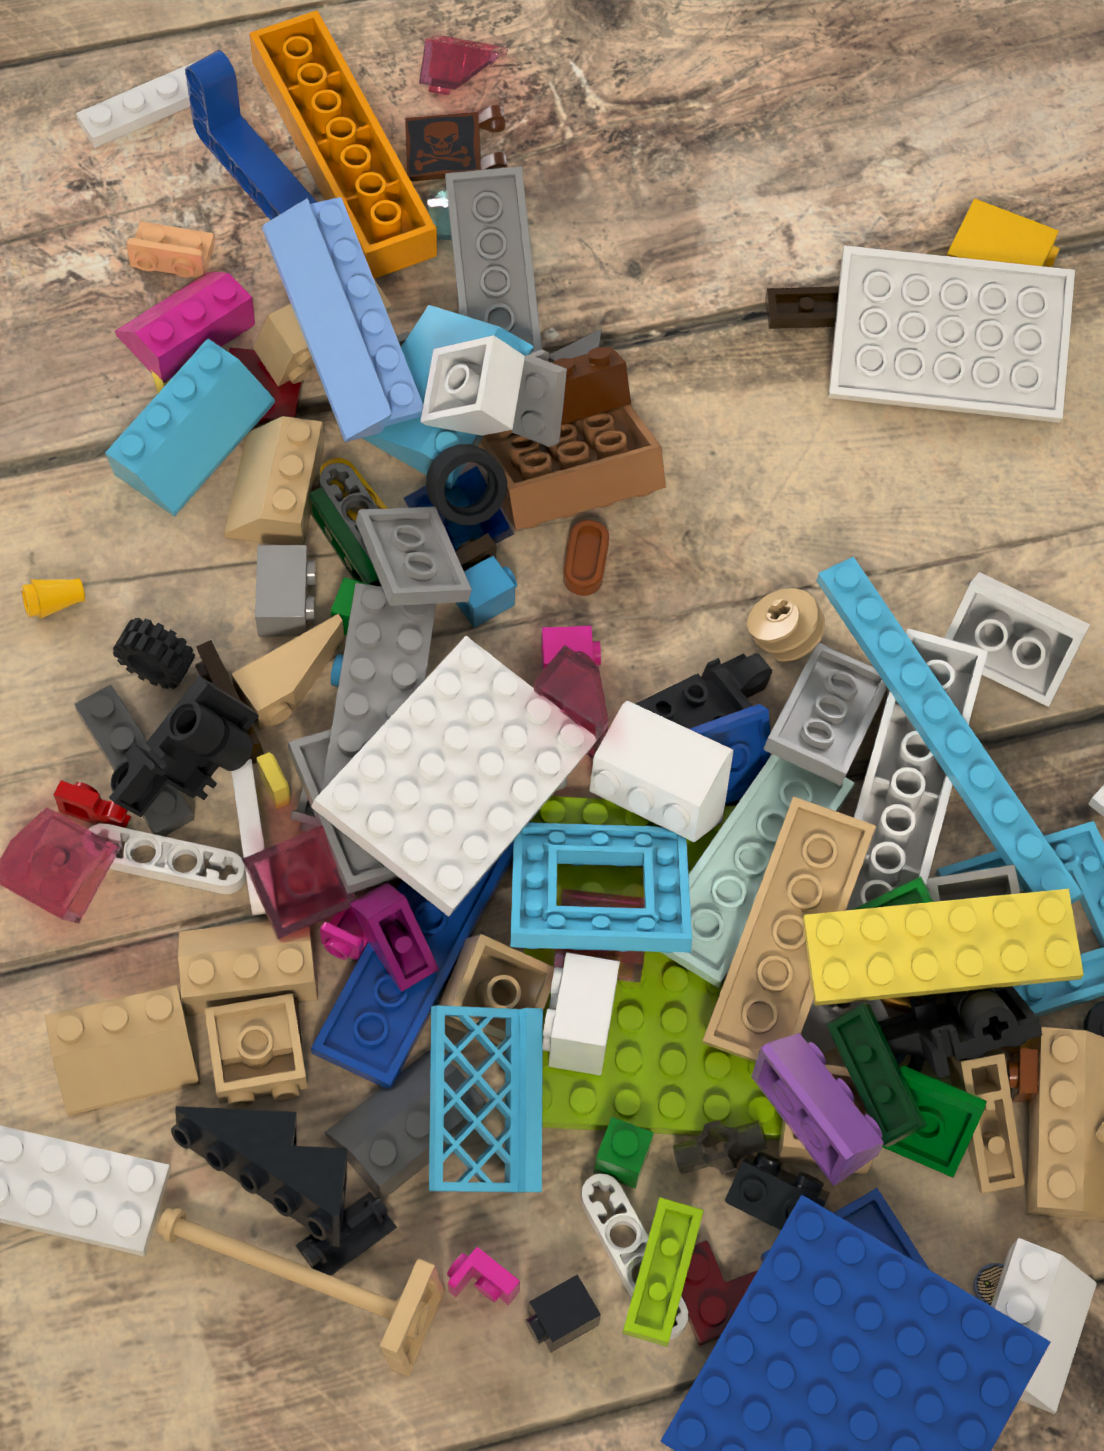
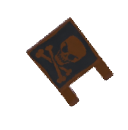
M492 105L479 112L405 118L407 175L410 181L445 179V173L508 168L507 157L503 152H495L481 159L480 129L490 132H502L505 129L504 109L500 105Z

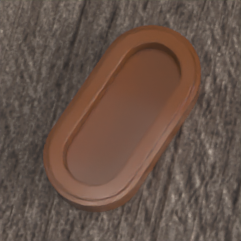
M582 520L576 523L570 531L563 570V582L566 588L576 595H591L598 591L603 583L610 537L607 528L596 520Z

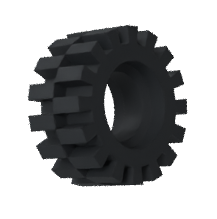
M140 618L131 619L113 647L114 657L118 658L117 661L120 665L127 666L126 670L131 674L137 673L139 675L137 678L143 681L147 679L154 686H157L159 683L165 689H168L169 686L175 689L180 685L195 658V654L192 653L194 650L191 646L186 645L187 641L184 638H177L176 632L171 629L168 632L164 629V625L160 623L153 625L149 619H144V621Z

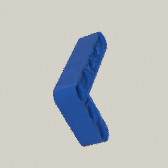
M217 50L186 67L185 75L191 115L196 133L263 213L272 220L308 198L310 204L317 203L241 116L236 74L228 57L221 50Z

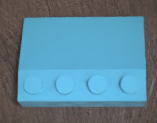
M428 305L401 346V349L424 404L433 349L493 335L524 356L531 354L534 346L499 326ZM421 417L385 426L382 433L362 439L427 476L432 461L443 450L457 444H473L478 447L485 435L481 436L426 426L420 422ZM467 463L458 466L450 473L445 487L452 488Z

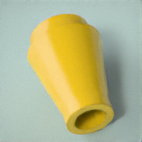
M80 578L31 579L30 584L21 586L22 599L28 617L38 616L39 619H42L76 603L85 602L84 588Z

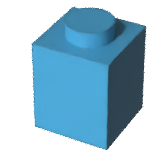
M494 556L464 571L472 590L468 602H457L456 604L473 628L515 606V588H517L515 576L507 566L502 568Z

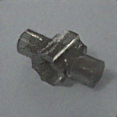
M719 1120L704 1125L701 1135L696 1139L673 1145L674 1156L681 1174L705 1167H715L722 1174L737 1170V1164L744 1156L768 1149L765 1133L759 1120L734 1128L722 1125ZM725 1141L726 1143L723 1144L725 1150L715 1153V1151H718L716 1145Z

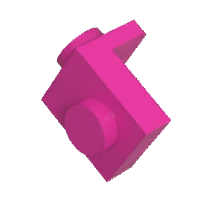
M345 895L330 923L324 922L321 926V942L325 945V950L331 955L342 960H347L350 957L358 961L368 941L350 906V903L356 899Z

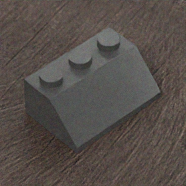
M430 1050L404 1069L391 1088L381 1087L325 1131V1135L336 1148H347V1161L382 1201L429 1164ZM449 1063L444 1069V1081L455 1092L466 1078L455 1066ZM473 1086L460 1098L474 1115L486 1104V1101ZM453 1105L444 1114V1128L454 1138L468 1124V1121ZM443 1141L444 1149L447 1146V1144Z

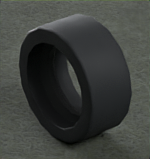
M457 444L443 450L432 461L426 476V491L430 502L447 520L459 525H477L489 520L500 509L506 497L507 479L503 467L486 450L473 444ZM467 462L477 463L486 470L488 475V485L484 494L475 503L466 507H458L451 504L444 492L445 483L450 473L458 466Z

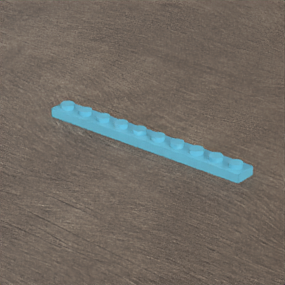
M854 556L818 573L816 582L1006 865L1015 864L1018 882L1025 893L1069 889L1071 904L1080 900L1083 894Z

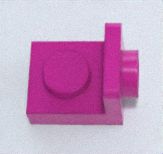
M478 1247L469 1256L462 1253L447 1272V1275L450 1277L447 1283L448 1292L455 1298L473 1277L477 1280L474 1284L476 1289L492 1302H496L500 1298L509 1306L520 1292V1280Z

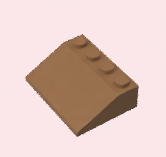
M630 404L561 425L560 441L551 447L512 433V430L485 435L478 447L492 455L504 469L507 479V492L502 508L515 530L534 528L543 522L557 518L573 517L578 512L596 507H608L617 501L635 496H647L653 491L666 488L662 448Z

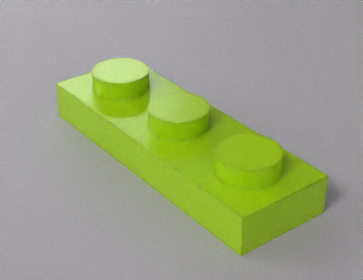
M659 1198L622 1334L668 1347L703 1216V1209Z

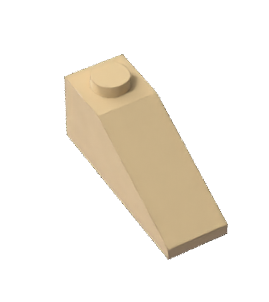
M339 614L231 674L233 686L240 701L251 707L259 715L255 723L260 730L270 724L277 725L282 723L297 709L344 641L343 620Z
M994 1049L976 1059L956 1061L953 1055L947 1057L951 1086L987 1101L984 1112L967 1147L979 1191L983 1194L1025 1185L1004 1053Z

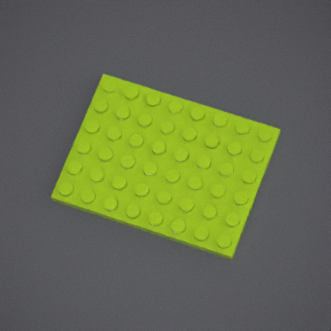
M551 796L531 819V823L662 827L606 799ZM725 805L723 821L697 841L692 842L686 839L688 875L736 806ZM557 864L556 906L644 908L643 866L617 867L614 865L575 866L571 864ZM524 948V954L553 967H564L566 952L620 961L601 1076L549 1067L550 1051L542 1050V1128L606 1131L611 1117L652 1131L654 1134L780 1140L783 1118L751 1076L755 1063L703 1044V1038L723 984L720 988H717L661 952ZM551 991L543 1009V1030L547 1008L549 1009Z

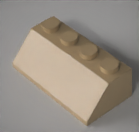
M1041 1027L1042 1036L1032 1038L1030 1048L1038 1049V1094L1029 1101L1026 1214L1104 1221V1144L1096 1136L1104 1120V1037L1086 1030Z

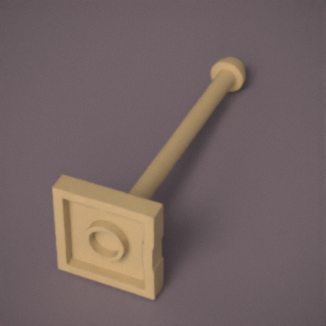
M171 1208L165 1209L157 1226V1233L162 1235L165 1241L173 1243L178 1237L389 1319V1325L380 1343V1348L391 1370L407 1377L411 1374L446 1292L438 1277L439 1274L436 1266L421 1259H417L401 1297L394 1301L186 1220V1211L180 1208L174 1210Z

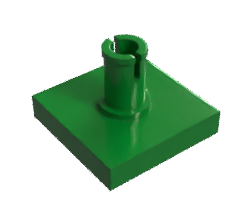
M902 1065L900 1070L927 1127L889 1147H882L954 1178L984 1112L987 1101Z

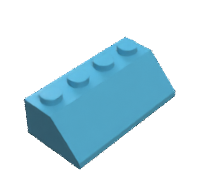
M207 339L110 446L105 454L115 476L175 517L273 406L275 399L238 358L210 339Z

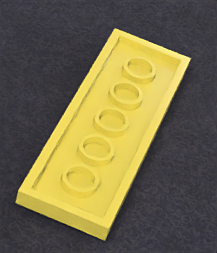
M1069 889L807 914L802 919L814 1006L1078 980L1084 976Z

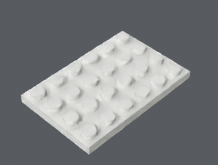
M844 245L828 398L1060 423L1063 419L1075 270Z
M465 636L314 799L311 808L447 916H450L593 748L598 738L468 636Z

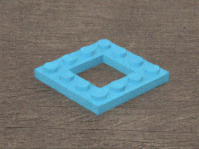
M1094 821L1044 836L1083 894L1079 901L1101 948L1080 954L1084 973L1081 979L1013 986L1037 1017L1104 996V842ZM994 851L939 868L935 877L1007 865L998 851ZM1019 884L1020 891H1024L1021 885Z
M528 823L514 839L510 947L691 953L692 927L686 838L658 826ZM557 864H571L575 866L614 865L617 867L643 866L644 908L556 906Z

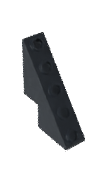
M176 1106V1124L171 1128V1133L174 1140L181 1147L191 1149L206 1159L213 1169L223 1171L237 1180L247 1192L251 1194L256 1193L265 1199L281 1215L293 1218L306 1227L316 1239L325 1240L332 1246L340 1247L347 1187V1148L297 1146V1112Z

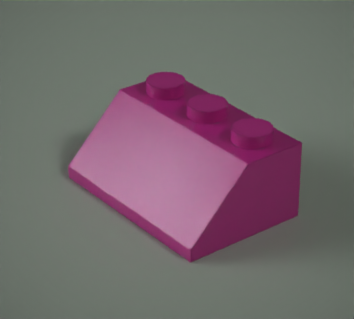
M207 272L115 330V333L150 372L152 370L165 383L173 378L207 339L222 347L255 325L253 298L229 273Z

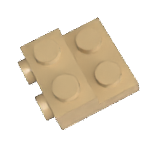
M293 993L204 1008L219 1104L228 1102L229 1108L242 1109L254 1105L256 1097L272 1095L275 1101H288L297 1098L300 1095L299 1090L308 1088Z

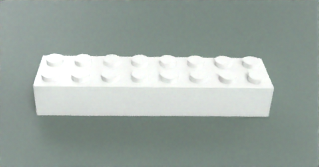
M907 628V636L969 725L988 650ZM890 690L853 818L876 825V829L846 911L865 904L920 876L925 885L927 884L953 785Z

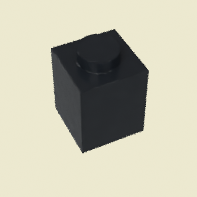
M577 1274L529 1301L528 1313L530 1317L525 1319V1322L536 1343L539 1345L545 1342L552 1353L599 1326L601 1314Z

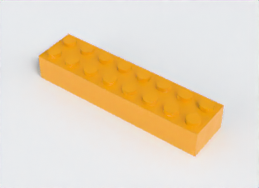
M318 10L250 32L253 65L324 200L342 198L373 278L375 279L436 257L437 228Z

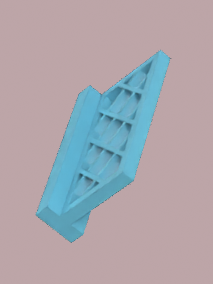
M431 1006L429 1191L542 1192L543 1009ZM445 1016L458 1017L469 1030L455 1046L445 1035ZM470 1017H477L481 1019L476 1024ZM492 1018L506 1019V1038L497 1047L482 1031ZM474 1037L490 1054L476 1070L461 1054V1051ZM444 1048H445L446 1051L448 1052V1054H447L445 1057H444ZM453 1059L469 1076L455 1092L444 1081V1069ZM495 1061L505 1071V1084L497 1093L481 1077ZM474 1083L489 1099L476 1115L460 1099ZM453 1105L468 1121V1124L454 1138L444 1128V1114ZM494 1107L505 1117V1129L496 1139L481 1123ZM473 1129L489 1145L475 1162L459 1145ZM443 1141L447 1144V1146L444 1149ZM454 1152L468 1169L456 1182H443V1162ZM494 1153L505 1163V1183L492 1182L480 1169ZM475 1176L480 1182L468 1181Z

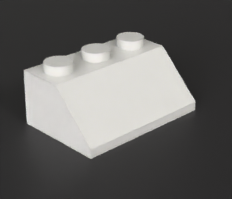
M979 572L971 581L945 639L988 650L982 672L983 676L1049 707L1090 624Z
M626 701L622 704L594 755L589 791L695 842L723 821L734 750Z
M1020 1238L1008 1250L991 1307L1051 1341L1019 1400L1055 1414L1097 1283L1063 1255Z

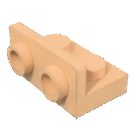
M140 221L135 238H129L126 245L130 267L139 268L143 271L172 273L184 278H199L207 272L215 245L214 233Z

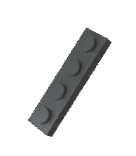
M112 685L74 704L76 712L113 771L119 764L128 760L125 754L133 743L139 748H143L148 752L151 751V748L146 744L147 740ZM167 784L142 816L152 833L160 836H166L194 820L193 812L179 790Z

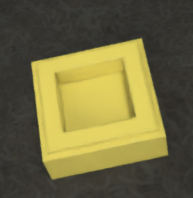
M268 752L257 757L259 776L274 806L278 810L289 805L291 801L289 784L274 755Z

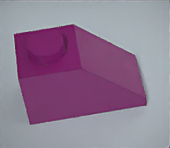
M388 882L350 903L367 941L401 991L439 970L406 897Z

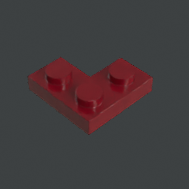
M707 1240L694 1246L681 1295L687 1306L688 1320L699 1346L720 1338L758 1271L756 1270L725 1282Z

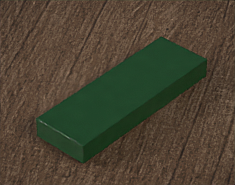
M320 487L310 492L311 516L352 579L382 587L373 563L324 489Z
M863 1003L828 1022L826 1025L866 1111L875 1120L882 1132L883 1146L889 1147L927 1127L871 1006Z

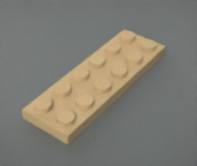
M793 796L705 1032L703 1044L756 1063L760 1048L768 1042L798 1033L802 1034L814 1001L802 920L803 916L807 914L846 911L876 825Z

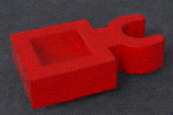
M60 780L53 794L59 812L94 825L101 822L127 828L131 820V816L127 814L128 810L115 804L113 801L101 799L98 791L86 783L75 782L73 785Z

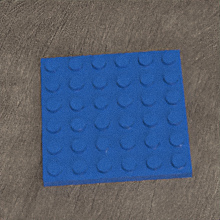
M801 1195L660 1442L674 1451H992L1051 1341L804 1195Z

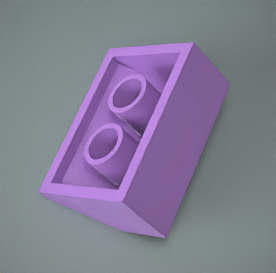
M800 1033L768 1042L760 1048L751 1077L833 1186H835L878 1156L884 1143L881 1139L882 1132L871 1116L868 1114L863 1116L853 1103L854 1096L848 1085L840 1078L835 1080L825 1067L826 1060L824 1055L813 1042L807 1043Z

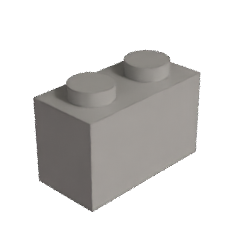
M257 545L255 620L258 636H300L307 632V622L315 621V596H308V585H316V561H308L307 545Z

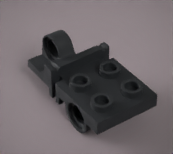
M743 653L722 664L720 659L717 658L707 663L702 676L697 673L636 703V705L690 729L752 707L753 705L747 698L766 689L772 669L759 653L748 657Z
M198 676L146 742L151 751L148 752L133 743L126 752L125 756L128 760L119 764L112 774L111 789L113 793L109 798L115 804L139 817L144 815L167 784L192 798L198 796L205 800L208 794L203 788L208 785L214 789L217 785L211 776L219 766L227 771H234L241 768L250 758L253 744L251 737L246 732L259 715L248 705L203 677Z
M1013 986L948 992V1002L936 1004L931 994L926 995V1002L919 1003L917 999L910 1000L912 1012L878 1022L894 1057L904 1053L910 1054L911 1060L906 1067L921 1072L923 1062L927 1060L939 1078L950 1075L947 1061L949 1056L953 1055L956 1061L976 1059L988 1051L1005 1046H1020L1025 1044L1028 1039L1042 1036L1038 1017Z

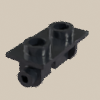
M368 1192L344 1210L340 1247L332 1246L325 1240H318L312 1234L299 1242L296 1247L312 1269L332 1276L397 1227L388 1216V1209L379 1197L375 1198L371 1192Z

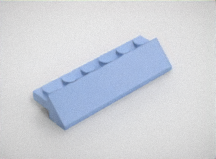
M338 197L312 204L306 198L262 226V231L344 441L349 442L382 433L385 426L421 417L423 402L342 198Z

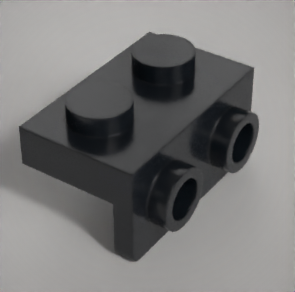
M758 1152L757 1156L748 1153L744 1158L725 1201L727 1204L782 1230L801 1195L824 1207L830 1193L822 1189L824 1183L819 1179L804 1172H799L798 1176H795L781 1169L783 1163L769 1154Z

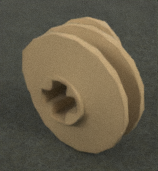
M795 588L780 589L766 595L754 605L748 615L747 627L760 649L772 653L777 661L789 662L798 660L810 653L821 641L825 631V617L815 598L808 592Z

